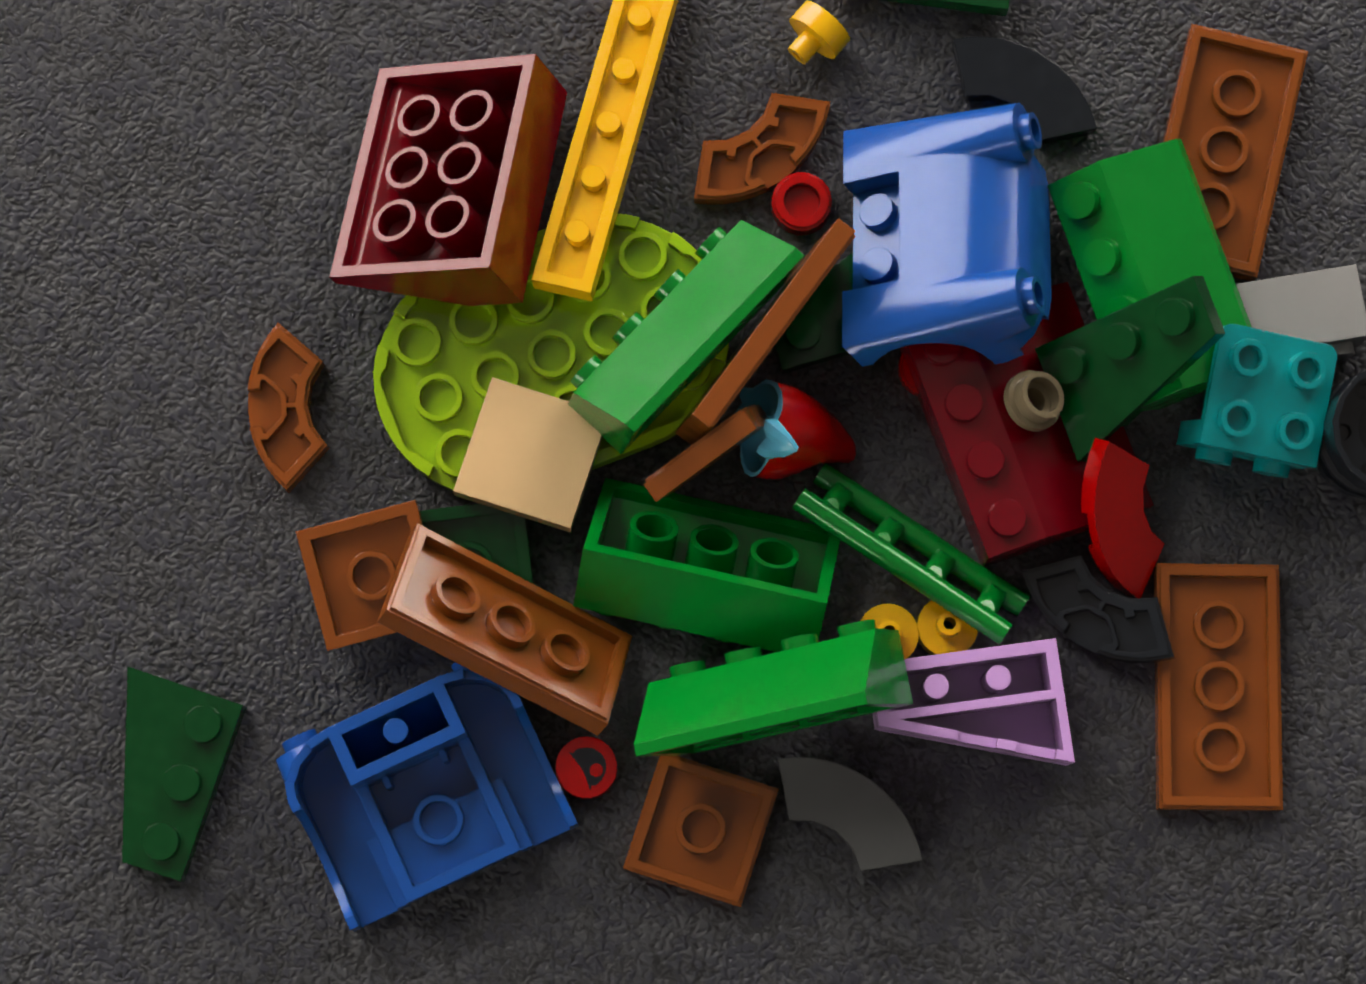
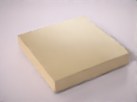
M492 377L453 489L454 496L571 533L603 438L602 434L569 406V401Z

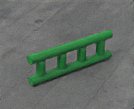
M825 463L813 481L814 484L827 492L825 496L821 499L805 488L792 509L1000 645L1013 624L997 613L1003 607L1015 616H1018L1030 596ZM849 506L877 524L878 527L874 532H871L842 512ZM901 540L930 560L924 567L894 547L896 542ZM950 573L979 591L981 594L978 599H973L947 582L946 578Z

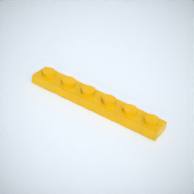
M613 0L531 279L534 289L593 302L678 0Z

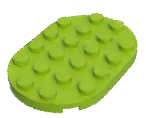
M617 214L593 302L534 289L531 279L546 229L538 231L523 303L466 306L406 295L393 311L394 315L385 329L380 345L377 346L373 371L374 393L378 411L385 429L398 451L422 475L432 482L453 491L492 377L570 401L573 392L577 389L570 382L574 375L594 355L603 362L619 346L612 337L634 313L638 312L645 319L661 303L654 297V294L676 270L679 269L687 276L702 259L695 254L696 249L675 232L671 233L659 226L642 221L637 216ZM729 343L622 455L602 438L592 470L656 446L676 435L675 431L726 364Z

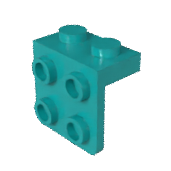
M1238 324L1223 325L1225 335L1215 343L1201 419L1181 421L1176 445L1196 449L1194 459L1211 464L1231 466L1232 457L1254 461L1252 472L1273 477L1288 478L1290 469L1316 468L1324 430L1323 424L1327 414L1337 362L1336 350L1328 344Z

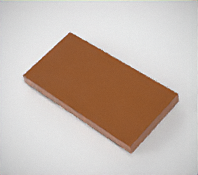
M1191 24L1187 34L1163 142L1176 138L1182 139L1233 277L1255 281L1262 259L1308 51Z
M838 218L816 242L675 431L677 435L692 445L716 425L855 238V230Z
M418 523L408 535L377 621L597 736L608 725L632 640V635L578 607H574L573 604Z
M1156 563L1154 567V597L1158 598L1175 658L1155 662L1156 810L1282 811L1279 565Z

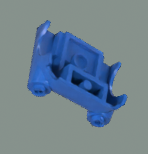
M1020 103L843 131V184L853 194V229L855 230V238L853 239V289L842 292V347L862 367L874 365L881 356L892 350L925 343L965 346L983 354L994 364L1005 363L1024 355L1021 348L1035 334L1042 318L1049 320L1052 299L1049 189L1045 169L1034 156V149H1039L1042 146V132L1037 116L1033 112L1027 113L1024 106Z
M455 662L451 665L453 672L439 675L325 728L317 733L316 729H311L282 743L285 754L276 759V764L285 784L289 806L301 822L318 854L338 899L345 921L351 931L355 932L410 906V903L579 826L518 694Z

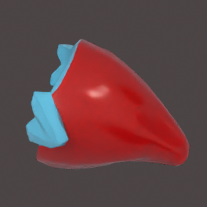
M767 379L754 388H742L739 395L742 403L735 413L750 405L759 404L770 418L765 419L764 427L740 444V458L745 474L762 479H782L819 463H849L855 459L856 446L852 437L838 419L812 396L790 385Z

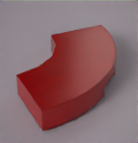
M1095 438L1085 466L1081 493V513L1087 514L1092 544L1088 548L1101 573L1116 589L1125 595L1140 599L1165 545L1151 531L1144 513L1143 488L1150 465L1110 441Z

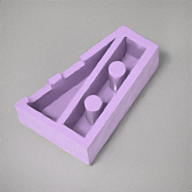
M1056 638L906 658L904 660L913 704L872 713L874 729L878 731L1064 766L1075 763Z

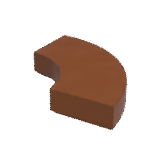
M771 93L764 114L749 130L727 140L703 141L694 203L716 205L741 202L775 188L784 177L795 173L815 149L826 125L831 102Z
M277 323L266 337L253 363L248 383V414L250 431L258 454L276 481L290 493L330 449L315 430L310 411L313 385L325 364L280 323Z

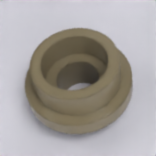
M1027 370L1018 373L1008 381L1004 390V403L1009 416L1018 426L1028 431L1039 432L1049 428L1058 420L1064 406V393L1061 385L1052 375L1043 371Z

